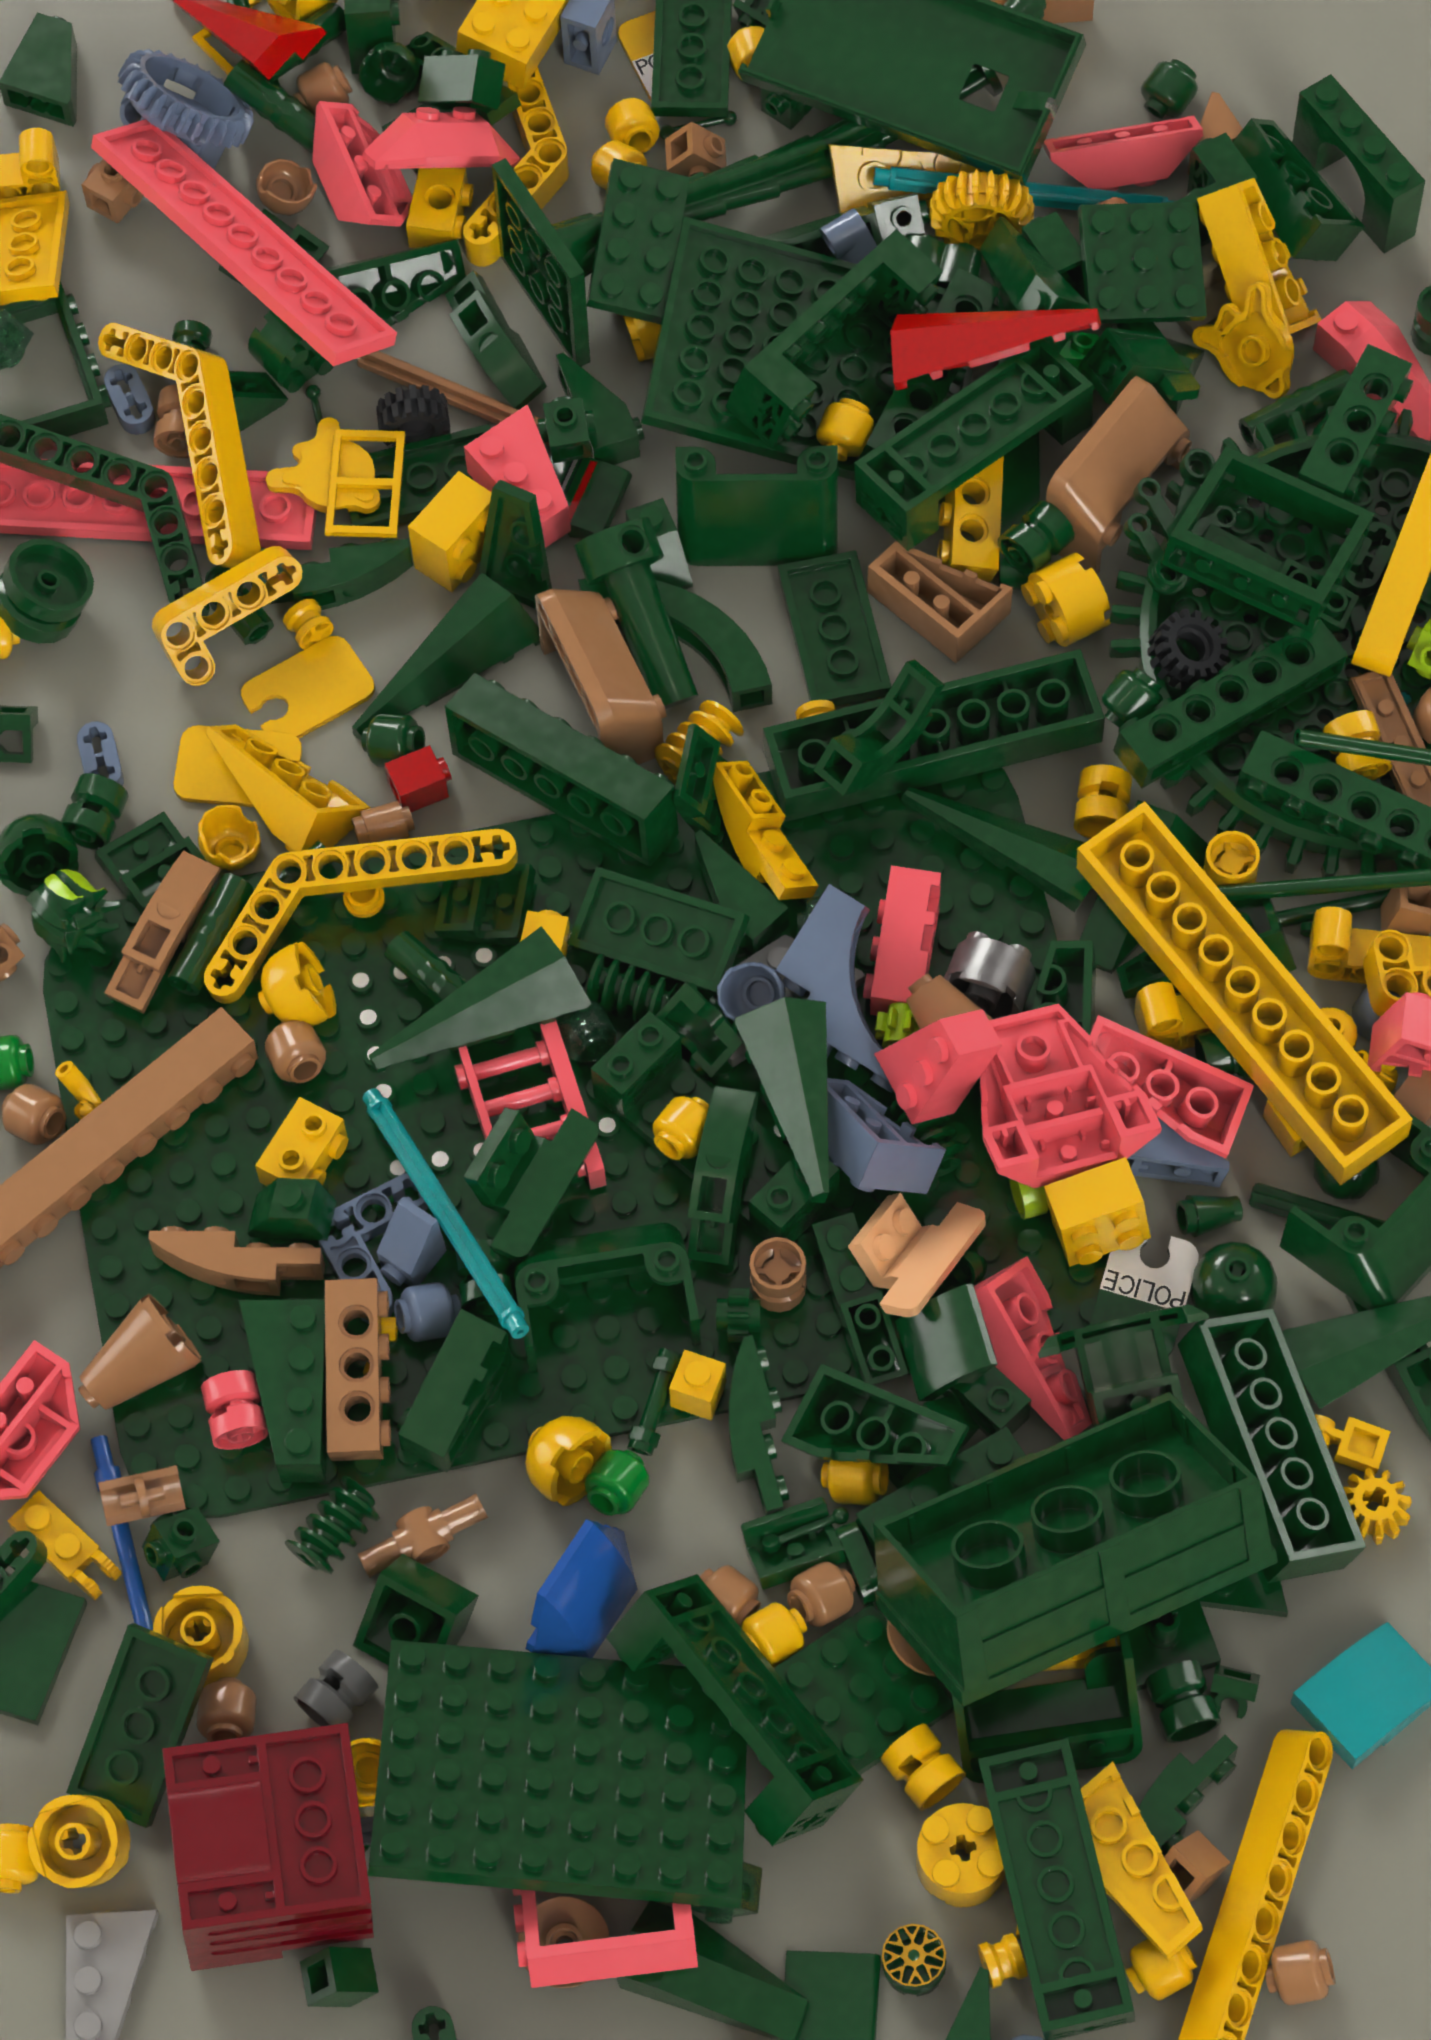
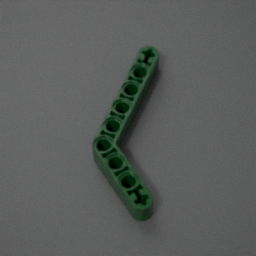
M0 414V463L144 512L170 603L184 596L182 589L189 588L191 592L204 584L180 497L169 473L154 466ZM9 438H20L19 442L13 447L3 446ZM47 450L57 451L51 459H40L42 453ZM90 462L94 464L87 472L80 473L76 471L83 463ZM121 475L131 476L124 485L113 484L114 480ZM156 488L168 489L166 494L160 498L150 497V494ZM173 523L178 525L177 529L170 534L160 533L162 527L167 524ZM181 559L188 561L183 569L179 571L170 570L173 562ZM209 603L204 606L202 616H208L210 611Z

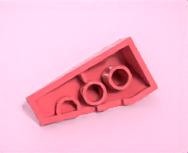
M1098 1015L1089 1034L1093 1039L1092 1045L1106 1059L1111 1057L1119 1065L1118 1072L1132 1086L1138 1085L1146 1093L1158 1118L1187 1142L1226 1159L1254 1085Z
M1028 1256L976 1284L974 1289L997 1360L995 1367L1031 1399V1407L1063 1440L1081 1433L1092 1424L1076 1374L1066 1369L1061 1353L1042 1358L1038 1356V1352L1047 1338L1055 1335L1047 1313L1053 1306L1049 1294Z

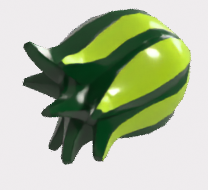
M69 869L57 870L55 874L46 877L44 883L32 891L26 898L33 907L31 920L35 933L56 950L62 963L65 962L68 952L73 955L76 948H92L104 955L106 949L99 940L101 935L120 929V924L104 922L103 916L107 912L117 910L122 905L121 902H111L102 899L108 893L104 887L96 890L80 873Z

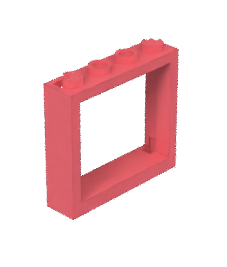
M512 1889L513 1896L521 1895L522 1904L513 1905L516 1933L525 1932V1941L517 1942L519 1967L528 1966L531 1988L698 1967L691 1904L672 1903L674 1930L541 1946L536 1891Z

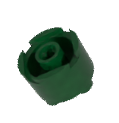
M271 310L264 316L268 323L261 332L255 327L248 343L249 353L289 393L298 391L305 382L316 374L322 376L334 368Z

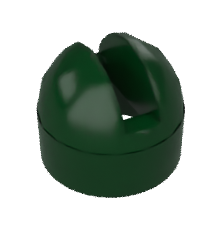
M968 1250L950 1272V1275L959 1286L964 1284L974 1285L980 1282L986 1275L987 1262L984 1257L978 1255L977 1251Z

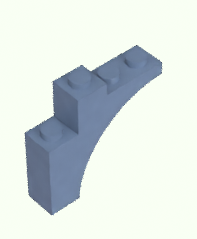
M829 884L775 971L785 976L783 979L785 987L799 996L803 997L805 992L809 991L810 995L807 1000L826 1002L827 1058L833 1048H836L838 1050L834 1056L836 1059L854 1070L860 1064L874 1072L870 1080L892 1093L893 1088L874 1055L883 1048L877 1042L864 1018L855 983L857 943L863 923L870 909Z

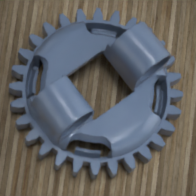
M150 49L144 51L136 50V52L130 53L118 73V83L122 84L121 90L126 92L120 103V118L124 126L146 119L158 129L176 135L213 169H215L225 148H231L232 145L239 147L240 143L244 144L252 129L254 114L250 106L223 86V78H216L210 74V71L201 69L198 63L196 65L191 64L185 58H176L172 53L165 55L160 50L155 52ZM166 79L195 91L194 99L186 98L164 87Z

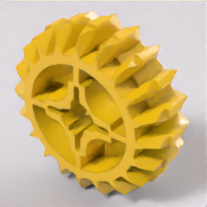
M978 169L974 173L969 174L965 171H960L958 177L949 175L946 182L938 183L937 190L933 191L932 198L930 199L929 219L931 220V227L935 229V236L943 237L945 244L968 243L980 250L999 217L1006 218L1022 234V227L1034 219L1035 205L1033 203V196L1029 194V187L1021 185L1020 179H1009L1007 173L997 175L992 170L988 173H983Z

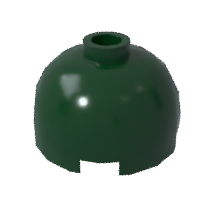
M42 813L20 816L7 824L0 834V880L3 885L14 893L28 897L32 891L44 883L46 877L55 874L57 870L69 869L78 871V848L68 827L52 816Z
M1230 1241L1215 1245L1202 1255L1194 1269L1190 1295L1194 1307L1206 1312L1209 1315V1319L1273 1308L1276 1301L1278 1281L1272 1262L1261 1250L1248 1243Z

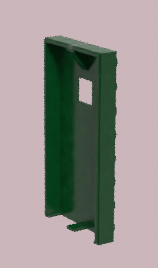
M769 0L765 9L769 16L768 23L749 66L747 67L746 64L742 63L738 73L743 82L987 172L992 170L997 175L1007 173L1009 179H1020V184L1025 185L1085 49L1086 41L1084 34L990 0ZM973 65H979L1009 77L995 111H990L959 99Z

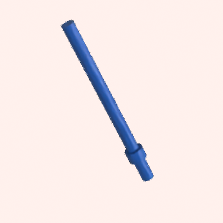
M105 1435L97 1436L90 1440L97 1466L94 1477L99 1492L98 1482L122 1477L120 1467L114 1466L108 1437ZM129 1523L112 1525L113 1537L134 1623L153 1631V1621Z

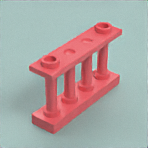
M556 1020L548 1024H540L542 1040L535 1042V1047L473 1065L467 1046L458 1048L461 1064L454 1065L458 1084L461 1090L469 1089L485 1140L492 1130L489 1118L500 1115L504 1108L517 1110L552 1099L554 1103L561 1101L565 1114L559 1116L560 1120L530 1128L535 1136L546 1138L549 1141L554 1139L571 1108L588 1118ZM540 1062L542 1066L550 1065L553 1077L547 1079L548 1083L491 1100H483L478 1080ZM597 1143L594 1144L577 1173L578 1178L586 1176L590 1190L607 1185L605 1168Z

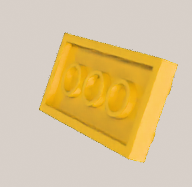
M66 190L0 198V306L13 302L43 301L48 298L58 297L70 206Z

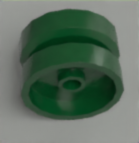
M31 539L18 545L10 555L4 567V572L0 575V617L5 621L13 634L27 641L38 644L55 643L66 638L75 627L81 616V611L87 605L93 593L94 579L89 565L79 553L63 543L50 539Z

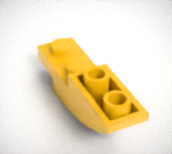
M748 761L716 762L713 783L719 809L728 836L743 868L760 883H768L778 900L813 898L819 885L780 830L786 816Z

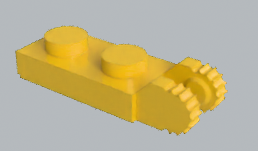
M40 1490L7 1520L9 1526L15 1532L29 1531L39 1538L47 1547L48 1555L46 1561L69 1583L73 1581L93 1600L101 1596L102 1592L98 1584L83 1573L92 1562L100 1568L105 1576L113 1579V1581H116L122 1575L119 1568L101 1551L100 1547Z

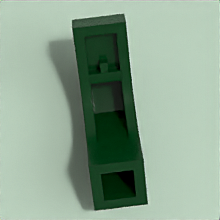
M915 659L907 661L886 697L874 713L853 731L833 737L813 771L843 796L857 792L870 785L892 767L922 734L934 716L930 709L945 684Z

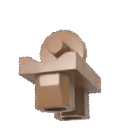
M177 1465L98 1482L107 1527L186 1509Z

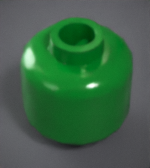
M17 1035L0 1036V1091L11 1090L25 1084L27 1078L32 1077L34 1074V1057L31 1046L24 1044Z
M614 1449L602 1453L584 1480L587 1499L591 1506L600 1513L610 1516L615 1514L622 1515L632 1511L650 1483L649 1474L640 1456L629 1450Z

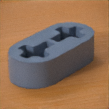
M126 364L111 367L105 373L104 384L121 426L130 434L139 435L148 432L154 426L156 418L152 402L138 372L134 367ZM124 380L128 384L130 392L124 394L117 382ZM136 405L139 413L142 414L141 418L135 419L131 415V406Z
M99 721L85 724L77 734V744L84 774L93 773L100 775L98 767L106 765L109 778L123 786V772L111 728ZM100 737L102 752L95 754L92 738Z

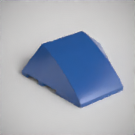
M585 1520L537 1592L531 1625L536 1627V1629L528 1639L525 1649L533 1653L593 1658L638 1590L624 1531L614 1526L612 1528L607 1524L602 1525L599 1522Z

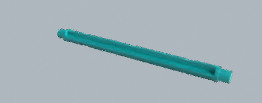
M891 167L890 169L875 168L873 185L886 186L888 190L926 194L937 190L938 183L946 182L947 176L953 175L958 177L959 174ZM1026 182L1024 185L1029 187V194L1033 196L1034 205L1042 207L1078 210L1080 205L1096 204L1111 197H1120L1128 203L1174 202V200H1168V197L1128 194L1119 193L1118 191Z
M377 1088L366 1091L362 1099L367 1106L369 1117L375 1121L432 1214L438 1220L439 1225L499 1318L498 1321L501 1327L507 1329L514 1339L524 1337L529 1332V1326L524 1319L525 1314L523 1310L517 1306L392 1109L391 1102L383 1097Z

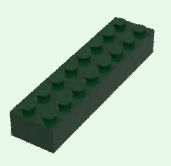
M1081 649L945 682L944 688L930 709L934 716L909 750L873 783L845 796L841 795L813 770L831 739L849 733L859 727L874 713L884 698L763 728L764 754L782 811L786 816L785 821L788 822L905 792L909 786L918 789L1103 742L1105 717Z

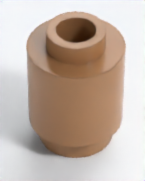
M398 800L360 811L361 816L351 818L358 844L410 838L408 831L415 830L409 807L401 808Z

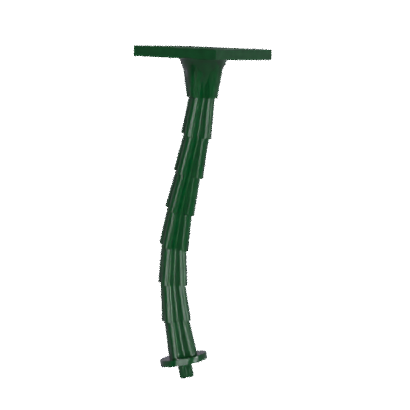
M973 65L959 99L963 100L983 87L993 97L1003 92L1002 84L996 72L979 65ZM841 119L812 137L805 135L760 157L752 155L706 175L703 172H699L690 176L684 216L700 221L726 215V211L779 198L782 192L831 178L833 171L829 144L886 148L887 145L898 140V138L852 121ZM507 159L492 164L501 258L569 358L580 367L590 363L585 277L592 273L602 212L596 215L590 212L551 224Z

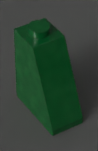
M37 12L0 79V89L6 106L74 127L77 121V43L72 23L58 16L51 17Z

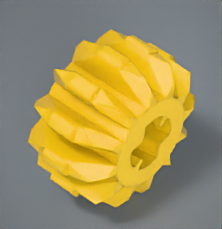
M1369 1467L1365 1469L1363 1479L1354 1473L1351 1474L1347 1480L1349 1487L1343 1486L1363 1540H1365L1366 1534H1372L1373 1541L1378 1545L1382 1543L1384 1533L1395 1539L1400 1532L1399 1526H1406L1408 1524L1410 1515L1405 1510L1411 1507L1412 1500L1410 1496L1401 1495L1405 1488L1403 1481H1397L1393 1484L1389 1483L1391 1475L1389 1470L1384 1471L1381 1478H1375L1374 1471ZM1371 1501L1380 1504L1376 1511L1367 1508Z

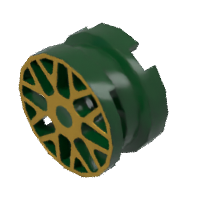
M919 1924L904 1925L889 1934L883 1944L882 1967L885 1978L892 1988L903 1995L912 1994L918 1997L929 1994L939 1986L946 1972L947 1961L946 1950L938 1934L925 1925ZM928 1932L933 1934L936 1938L928 1935Z

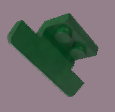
M1154 322L1119 323L1117 325L1118 329L1107 327L1079 364L1103 400L1109 405L1112 404L1126 385L1136 376L1149 382H1157L1170 401L1193 400L1199 396V383Z
M504 1108L463 1176L483 1206L507 1216L490 1244L495 1253L514 1261H522L529 1256L598 1139L599 1129L595 1122L571 1108L551 1142L546 1138L535 1136L519 1111Z

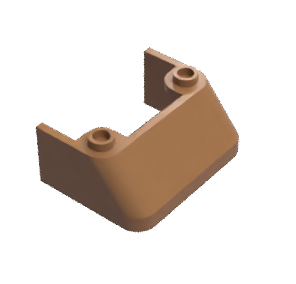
M1138 376L1134 377L1059 466L1047 487L1046 501L1057 507L1067 517L1075 533L1074 540L1058 555L1065 557L1076 552L1084 558V560L1078 562L1084 570L1092 567L1096 574L1100 572L1102 550L1106 545L1113 546L1123 531V525L1120 524L1122 511L1133 499V491L1136 485L1143 478H1150L1162 462L1179 470L1180 462L1192 446V441L1189 440L1190 431L1153 385Z
M549 589L536 594L535 601L541 650L544 655L556 650L558 651L598 732V739L605 747L619 755L625 754L630 756L638 765L654 759L655 748L659 744L664 743L661 719L667 717L666 710L658 694L652 696L615 622L618 616L611 598L606 597L603 599L599 592Z

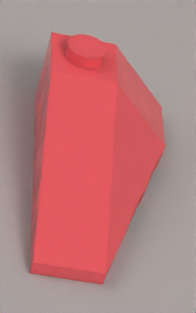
M1345 301L1317 323L1313 350L1336 371L1345 369L1350 375L1367 344L1412 363L1408 379L1414 382L1405 402L1400 403L1397 401L1392 409V412L1397 413L1394 423L1396 424L1403 409L1412 410L1413 425L1409 433L1410 436L1430 441L1431 383L1399 327L1370 301ZM1366 394L1367 397L1373 400L1382 399L1376 394Z

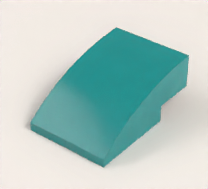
M1386 1622L1349 1647L1293 1692L1290 1703L1316 1731H1322L1330 1737L1333 1750L1353 1770L1379 1746H1385L1431 1706V1667L1391 1624Z

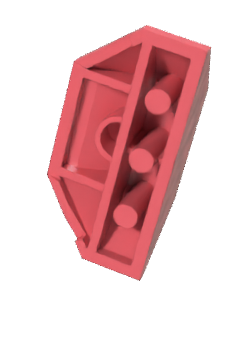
M319 101L316 106L312 162L337 220L367 225L401 227L408 217L412 201V195L401 170H375L363 159V151L380 134L369 123L358 116L359 111L352 104Z
M419 107L416 109V113H402L363 151V159L375 170L492 167V164L505 158L511 167H515L521 160L490 123L481 117L475 109L470 107H454L453 112H439L436 108Z
M1193 115L1179 119H1169L1056 139H1045L1043 148L1054 164L1087 188L1116 191L1120 186L1134 184L1146 187L1154 185L1157 180L1168 179L1203 137V128Z
M35 1340L0 1383V1500L27 1498L81 1429L69 1362Z

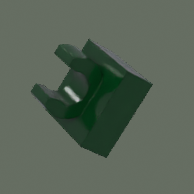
M1216 1664L1210 1691L1216 1693L1214 1702L1218 1712H1220L1224 1699L1233 1698L1239 1704L1237 1718L1242 1719L1247 1712L1248 1701L1255 1702L1260 1675Z

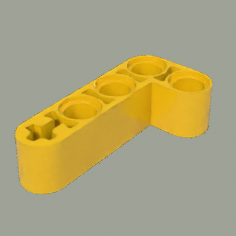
M29 128L22 131L19 135V153L0 154V198L61 191L59 157L52 133L43 128Z
M280 546L266 548L163 607L155 614L152 619L153 632L172 667L187 684L192 686L204 685L212 679L215 673V663L204 640L298 586L303 573L300 563L285 548ZM280 563H283L281 565L283 572L277 574L278 569L276 566H278ZM262 573V574H263L262 577H263L267 582H266V583H263L262 580L258 577V575H260V574ZM252 582V588L248 594L237 596V590L241 584ZM210 602H217V609L212 615L202 616V610L205 605ZM182 622V629L177 635L172 637L166 636L170 625ZM194 656H201L200 663L196 668L185 670L187 660Z
M1322 907L1316 910L1310 933L1308 973L1311 976L1324 980L1366 984L1363 959L1375 937L1381 931L1352 928V914L1343 908ZM1404 934L1410 942L1415 966H1431V936ZM1381 953L1384 957L1392 959L1386 953Z
M1388 929L1377 934L1363 959V969L1371 1007L1381 1017L1406 992H1420L1431 997V966H1415L1410 942L1403 933ZM1381 953H1386L1392 959L1384 957ZM1388 990L1396 992L1400 997L1392 995Z
M1156 982L1138 991L1134 1015L1140 1034L1175 1050H1183L1194 1047L1195 1034L1211 1030L1182 995L1176 996L1172 983Z

